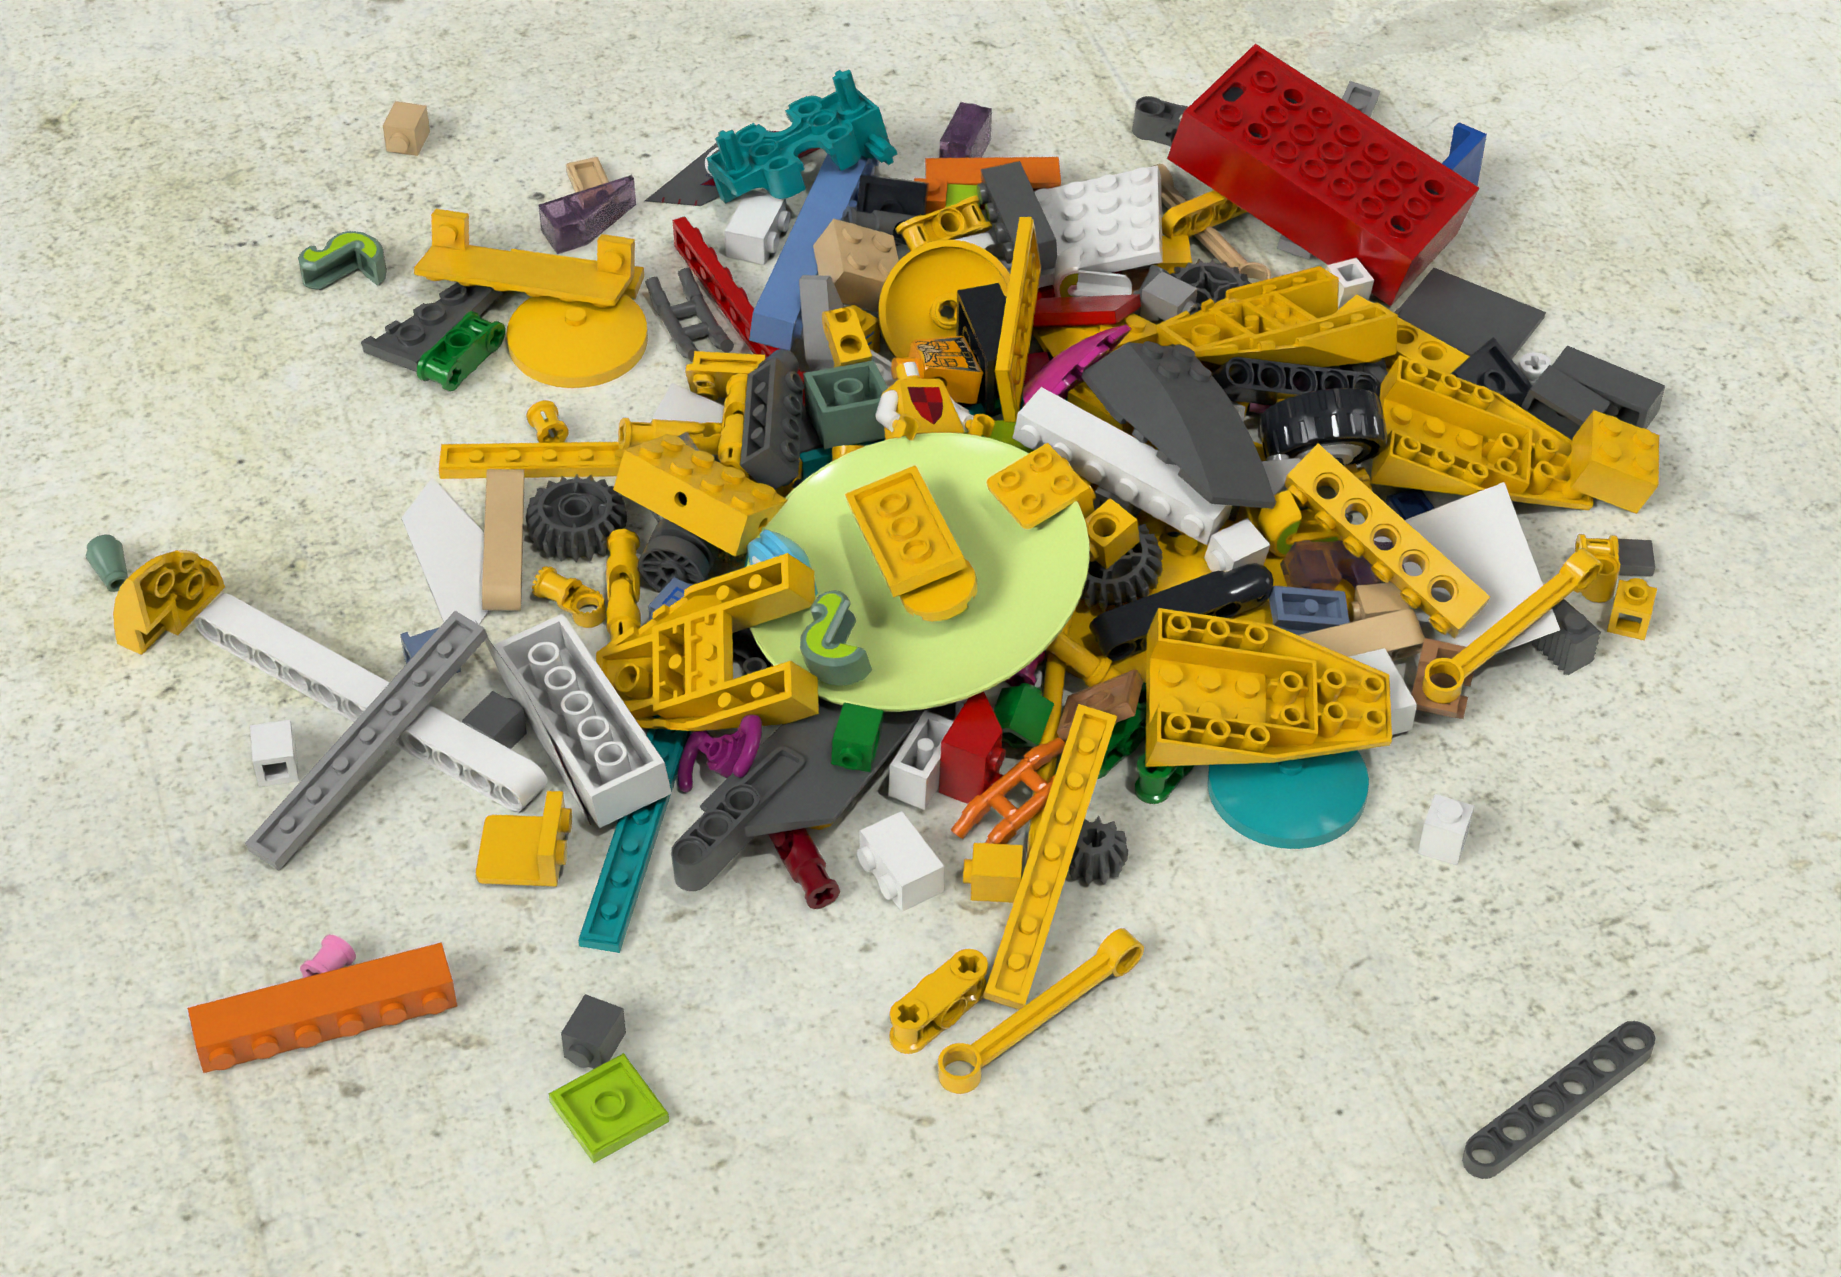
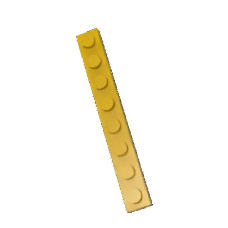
M1078 704L983 995L984 999L1018 1010L1026 1004L1117 719L1116 715Z

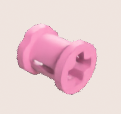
M329 934L322 940V948L312 960L305 961L301 965L300 971L305 978L340 969L345 965H351L356 959V954L353 948L342 938Z

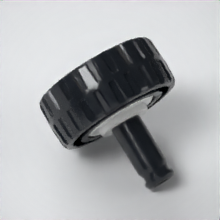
M1335 388L1296 395L1270 406L1262 413L1260 418L1261 440L1265 460L1267 457L1277 454L1289 455V459L1300 458L1302 460L1319 443L1343 466L1354 463L1358 465L1378 456L1387 446L1386 423L1381 401L1375 393L1364 389ZM1348 512L1345 514V517L1349 523H1352L1353 515Z

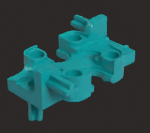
M838 70L835 72V76L832 77L836 89L835 92L824 98L806 96L789 104V109L785 110L792 125L785 130L769 132L762 125L752 123L737 131L736 134L732 129L727 132L724 130L718 132L719 136L715 140L719 152L706 159L709 165L707 166L708 170L713 176L720 199L725 204L756 188H765L768 193L778 199L789 198L806 190L801 175L805 168L797 156L809 149L822 148L830 155L831 160L839 167L840 171L857 163L861 155L865 158H876L881 163L885 162L887 165L894 162L892 157L898 155L897 150L889 142L880 109L856 89L850 70L844 72Z

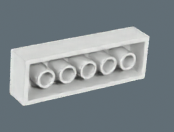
M563 613L493 645L530 697L553 742L575 792L599 828L672 794L665 762Z

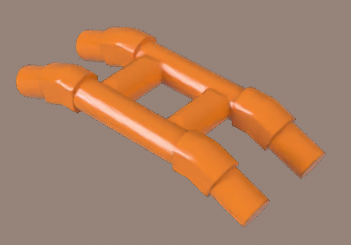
M1058 737L1028 751L1020 762L985 792L977 795L968 803L961 812V817L951 828V831L961 839H964L975 823L978 824L983 816L990 811V808L993 807L1004 819L989 833L985 843L1007 844L1023 825L1045 807L1055 775L1049 779L1050 782L1048 783L1035 771L1042 765L1050 762L1052 758L1063 753L1065 742ZM1023 781L1036 794L1020 808H1016L1004 796Z

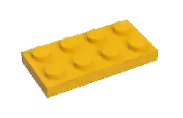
M916 465L845 494L852 514L893 598L967 568L964 556Z

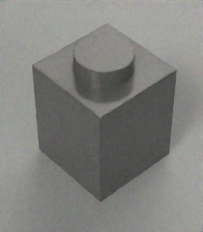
M494 691L485 697L462 720V723L509 749H512L527 734L524 708L516 700L505 698Z
M585 994L561 1032L564 1058L569 1059L570 1062L578 1067H590L593 1069L610 1061L626 1034L624 1009Z

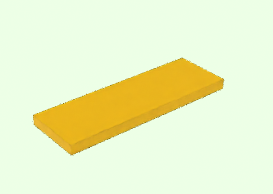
M1019 217L995 366L1004 422H1016L1017 414L1020 411L1041 274L1035 225L1032 217Z

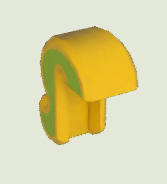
M1284 490L1275 494L1276 504L1274 508H1262L1258 516V528L1263 537L1269 542V550L1275 556L1291 557L1299 555L1308 549H1311L1314 554H1323L1335 549L1343 539L1334 530L1328 532L1322 528L1315 520L1314 516L1316 514L1311 509L1299 510L1290 490Z

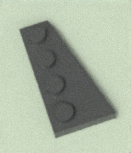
M457 282L439 293L440 299L435 303H423L413 309L414 315L402 323L395 320L385 326L386 333L376 339L369 336L361 341L363 352L417 372L418 362L424 352L430 350L442 339L449 330L463 319L466 313L474 311L481 315L503 292L481 285L463 286Z

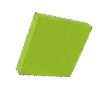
M624 1053L548 1093L551 1105L593 1163L669 1122L668 1112Z

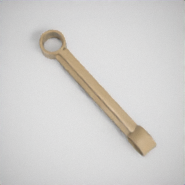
M1157 164L1161 175V202L1168 209L1186 202L1187 200L1174 188L1173 178L1168 168L1163 164ZM1209 226L1206 230L1194 235L1221 263L1226 262L1228 268L1238 267L1239 273L1247 274L1248 278L1260 281L1271 279V272L1265 265L1247 262L1214 227Z

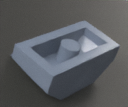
M1273 586L1269 597L1273 624L1296 635H1301L1349 623L1346 595L1343 591Z

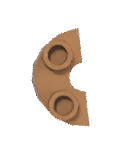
M1424 638L1411 694L1417 704L1416 710L1452 718H1464L1468 700L1467 696L1460 694L1453 702L1445 704L1436 703L1424 694L1422 683L1425 669L1432 660L1437 658L1452 659L1466 648L1465 646ZM1474 671L1464 679V686L1471 687ZM1437 673L1430 677L1431 682L1441 688H1451L1457 684L1452 676L1445 673Z

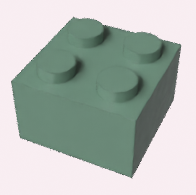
M874 360L803 373L805 410L824 449L867 441L875 442L885 438L884 426L876 420L875 415L881 395L888 387Z

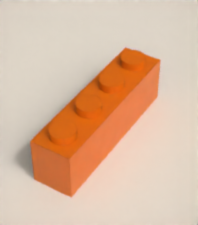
M1059 157L925 158V179L948 180V184H981V169L1020 161L1034 192L1043 188L1049 189L1061 186ZM981 204V209H985V204Z

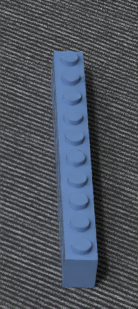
M827 154L753 311L749 341L790 351L795 339H802L803 324L799 279L802 275H819L813 245L833 218L841 220L847 206L854 207L857 211L860 175H874L875 166L878 167L880 163L876 158H865L861 155L857 163L840 171L839 167L831 160L830 155Z

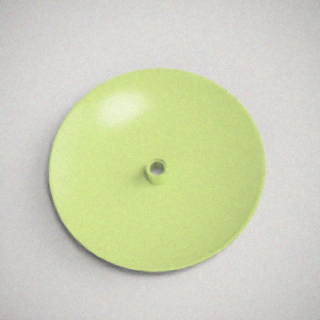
M961 433L916 434L913 441L909 440L906 436L887 439L845 454L810 475L785 497L788 501L766 527H762V531L766 529L777 532L794 541L805 551L811 568L814 570L818 591L815 599L819 595L833 590L841 591L848 597L851 603L848 610L854 614L856 623L845 644L864 649L872 671L865 679L851 685H831L818 680V697L839 705H843L846 702L889 712L923 710L954 703L984 692L1009 679L1029 665L1061 633L1073 615L1087 580L1090 562V543L1086 522L1078 502L1075 501L1031 529L1022 528L988 490L986 482L989 477L1029 453L995 439ZM916 465L960 551L975 571L977 594L974 599L972 596L971 600L967 603L968 607L961 614L950 619L933 622L922 620L921 616L914 613L913 615L909 614L903 606L900 596L893 598L847 503L846 493ZM811 608L749 627L758 647L773 666L792 661L810 672L800 650V637L805 628L814 622Z

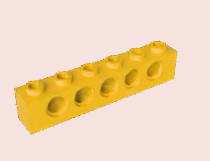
M1319 443L1287 474L1284 486L1287 490H1290L1296 504L1301 507L1306 505L1316 514L1314 516L1315 520L1322 528L1328 532L1334 530L1344 539L1343 545L1351 554L1358 558L1362 555L1373 565L1371 567L1373 573L1383 582L1388 583L1391 581L1401 590V598L1412 608L1417 609L1420 607L1429 615L1430 618L1428 620L1430 624L1441 634L1446 635L1449 633L1455 639L1488 603L1490 596ZM1321 486H1329L1335 490L1337 496L1332 499H1324L1318 495L1317 489ZM1350 511H1357L1364 516L1365 522L1360 525L1351 524L1347 521L1345 514ZM1380 536L1387 537L1392 541L1393 548L1386 551L1380 550L1375 546L1373 540ZM1406 562H1414L1420 566L1422 574L1410 576L1404 572L1402 565ZM1437 587L1444 588L1449 592L1451 600L1439 602L1433 598L1431 590Z

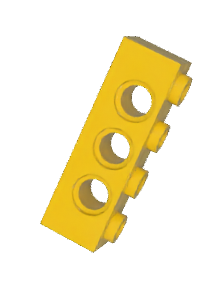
M1356 294L1334 314L1374 303ZM1398 317L1397 354L1384 357L1387 372H1389L1399 355L1442 372L1451 373L1470 356Z

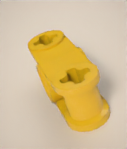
M976 195L932 213L915 216L901 223L895 229L897 234H902L909 250L912 251L921 245L933 241L955 240L986 233L993 226L990 221L986 222L978 205L980 200Z
M969 948L956 952L948 961L933 973L925 976L915 988L893 1004L890 1010V1021L893 1025L890 1031V1042L895 1050L904 1054H914L923 1050L929 1042L945 1029L953 1026L966 1011L983 999L987 986L984 976L987 974L988 969L987 958L983 953Z

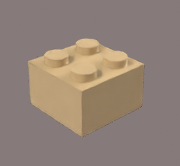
M833 218L813 245L818 274L831 276L842 303L851 306L854 304L859 308L878 312L879 296L884 281L891 269L899 261L894 236Z

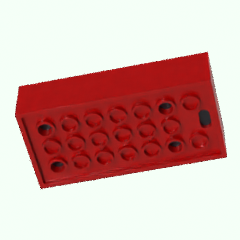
M1254 44L1183 112L1167 157L1169 161L1327 265L1357 258L1374 279L1371 294L1389 306H1392L1458 234L1479 190V187L1257 44Z

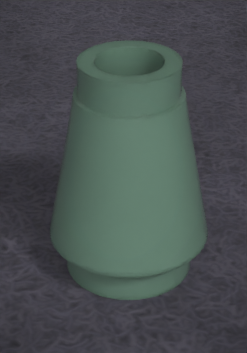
M112 535L97 536L87 544L86 559L107 589L111 592H117L128 578L123 545Z

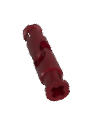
M806 828L767 834L771 838L795 883L802 886L806 893L804 897L810 908H824L838 898L840 894L839 886L835 880L830 879L825 870L826 862Z

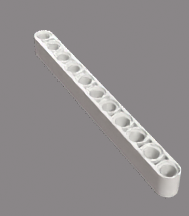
M222 593L194 619L198 631L210 642L352 722L357 720L390 683L227 593ZM429 704L393 742V745L514 812H520L547 785V777L537 764Z

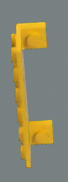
M435 209L431 214L432 246L414 267V275L426 277V279L431 281L449 280L459 282L463 286L481 285L492 287V289L501 292L513 290L525 292L532 297L544 295L557 297L564 302L583 301L592 303L597 307H609L616 305L634 278L635 239L601 234L597 240L596 265L469 245V214Z

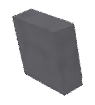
M1618 539V554L1621 564L1619 575L1653 576L1655 560L1652 540Z

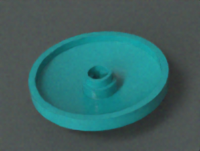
M1358 750L1275 763L1209 765L1208 771L1209 796L1220 817L1235 831L1253 841L1285 849L1316 847L1344 835L1356 824L1362 815L1369 788L1368 771Z

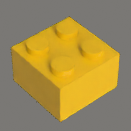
M1593 410L1572 439L1570 489L1637 514L1659 485V435L1645 428L1621 421L1614 416Z

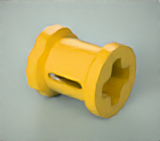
M548 400L533 404L527 411V421L531 427L536 429L539 443L565 442L569 435V429L563 421L559 420L557 406ZM542 411L545 413L547 419L545 420L541 415ZM549 429L552 430L554 437H551L548 432Z

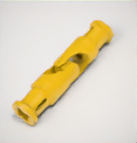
M736 374L731 377L726 385L728 396L724 401L718 459L726 467H733L743 471L745 477L748 478L749 474L740 466L748 374Z
M622 418L618 429V444L620 450H625L666 434L677 437L683 434L685 445L696 451L718 455L722 423L652 419L650 423L630 422L629 418Z
M628 529L614 530L606 538L607 549L610 552V557L606 561L608 600L606 613L610 642L633 626L636 628L641 627V613L636 605V602H639L640 599L639 559L636 556V550L640 547V539L637 533Z

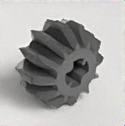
M1099 815L1094 822L1084 819L1068 869L1070 870L1072 880L1084 877L1089 886L1093 879H1098L1105 885L1109 876L1119 877L1122 866L1128 860L1129 850L1126 845L1125 832L1117 831L1115 821L1103 824Z

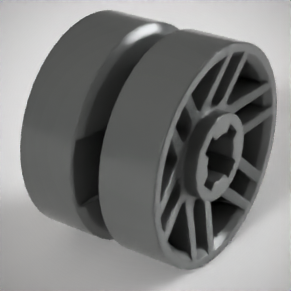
M663 518L656 525L649 542L640 556L638 562L639 571L643 579L658 592H661L674 577L688 584H697L707 580L709 572L719 555V548Z

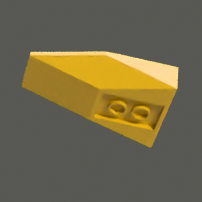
M1399 355L1380 387L1379 399L1386 423L1387 446L1384 451L1373 458L1371 484L1469 496L1505 482L1511 501L1590 510L1593 507V497L1570 489L1571 439L1495 391Z
M1158 608L1147 633L1145 767L1275 763L1390 746L1392 742L1389 674L1275 625Z

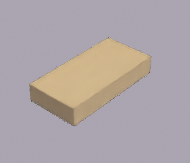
M598 157L566 164L567 175L584 213L617 206L616 196Z

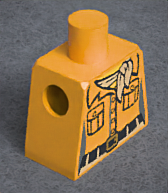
M964 336L916 339L911 343L908 358H893L891 375L894 380H898L895 371L898 365L906 362H915L920 379H940L944 382L950 397L955 402L976 404L983 372Z

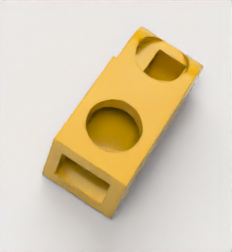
M852 306L822 312L823 330L829 342L828 346L834 361V367L872 360L871 351Z

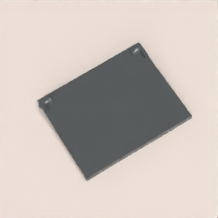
M1434 267L1402 306L1394 312L1399 318L1468 356H1471L1494 337L1511 359L1528 340L1546 314L1542 310Z

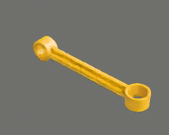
M1585 548L1576 551L1567 559L1556 576L1452 659L1437 658L1432 660L1427 665L1422 683L1424 694L1430 700L1441 704L1456 700L1461 694L1464 679L1571 592L1579 593L1587 588L1598 576L1603 564ZM1437 673H1445L1452 676L1457 684L1451 688H1441L1434 685L1430 677Z
M1125 928L1112 932L1101 943L1096 955L971 1045L955 1043L944 1048L938 1058V1077L941 1085L946 1090L956 1094H964L974 1090L981 1081V1069L1111 974L1115 977H1120L1128 973L1141 959L1144 946ZM955 1061L968 1062L975 1068L971 1073L964 1076L952 1075L945 1070L947 1065Z

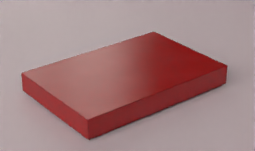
M1140 294L1041 298L1036 301L1033 327L1117 324L1141 307Z

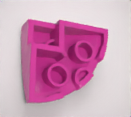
M1125 324L1104 330L1077 342L1059 353L1038 370L1023 388L1024 403L1026 404L1041 387L1065 400L1068 397V391L1085 382L1081 377L1083 371L1109 355L1130 332L1131 328Z

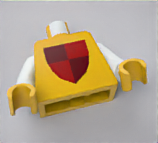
M915 362L902 363L895 368L898 380L882 393L875 415L876 420L884 426L885 440L906 436L909 440L913 441L916 434L923 433L964 434L967 432L970 435L990 437L995 425L993 418L988 415L976 414L973 416L960 409L950 397L944 382L940 379H920Z

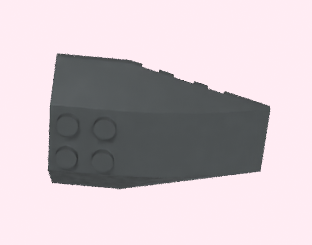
M1146 341L1143 344L1127 342L1083 371L1082 379L1110 415L1120 424L1129 422L1134 427L1132 435L1141 443H1147L1149 440L1159 449L1156 456L1165 464L1177 465L1180 468L1178 476L1210 504L1274 508L1276 504L1265 468L1246 426L1222 387L1212 377L1211 371L1202 365L1192 349L1184 345H1175L1174 347L1160 346L1150 341Z

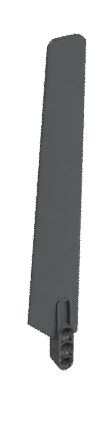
M818 697L819 714L782 724L759 747L754 762L744 777L738 778L732 773L700 805L701 810L704 811L703 815L674 843L671 849L676 885L686 891L703 889L754 836L833 823L911 732L925 710L928 711L930 708L901 712L883 711L881 739L870 773L861 770H849L842 766L831 764L832 740L843 705L831 703Z

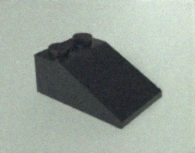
M999 283L957 290L956 336L965 337L983 372L978 397L986 415L994 413L999 393L995 366L1007 296H1004Z

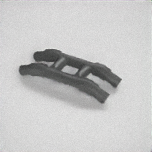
M683 268L678 271L683 292L688 302L670 306V302L661 287L658 277H651L645 281L656 313L661 317L676 344L678 352L684 358L693 362L694 351L699 350L691 340L708 335L711 343L717 349H721L725 353L733 350L734 343L717 323L703 299V294L697 282H695L690 268ZM697 314L701 323L682 328L678 321L679 318Z

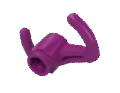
M753 714L746 715L741 720L738 731L732 735H724L718 738H714L707 730L694 731L689 736L679 761L678 787L680 791L689 792L693 788V767L700 750L706 754L708 759L707 765L713 772L726 779L732 773L738 778L744 777L754 762L762 736L761 718Z

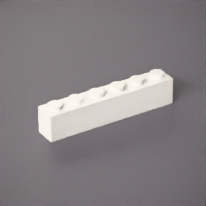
M1042 387L1017 414L1013 439L1033 450L1049 443L1061 457H1064L1078 475L1205 545L1209 543L1211 535L1217 533L1230 516L1232 505L1210 504L1178 476L1180 468L1177 465L1165 464L1156 456L1158 450L1145 443H1141L1131 435Z

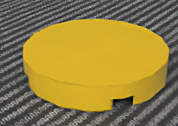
M965 559L967 568L899 595L906 611L911 615L914 613L921 616L922 620L931 622L947 620L961 614L968 607L967 603L971 600L972 596L974 599L977 594V577L970 562Z

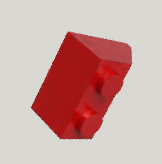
M984 692L967 699L941 741L939 793L966 804L977 795L985 792L1003 776V774H1000V767L1006 750L1001 748L1003 730Z

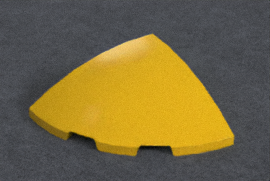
M175 550L156 556L133 572L121 585L115 598L113 619L117 644L142 655L165 631L178 636L225 588L223 578L214 563L205 558L202 559L198 556V553L193 551Z

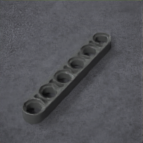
M1627 1021L1621 1024L1471 1136L1466 1142L1462 1158L1466 1171L1480 1179H1489L1496 1176L1643 1065L1651 1057L1656 1038L1652 1029L1638 1021ZM1627 1036L1638 1037L1645 1043L1646 1047L1638 1050L1631 1049L1623 1042V1038ZM1598 1058L1609 1059L1615 1064L1616 1070L1611 1072L1601 1071L1594 1065L1593 1061ZM1568 1080L1579 1081L1585 1086L1587 1091L1583 1094H1573L1566 1090L1563 1083ZM1537 1103H1547L1556 1110L1557 1114L1552 1117H1543L1536 1113L1533 1106ZM1507 1126H1517L1526 1133V1137L1522 1140H1512L1503 1133L1502 1129ZM1476 1149H1486L1492 1152L1495 1156V1161L1487 1164L1480 1163L1474 1159L1472 1152Z

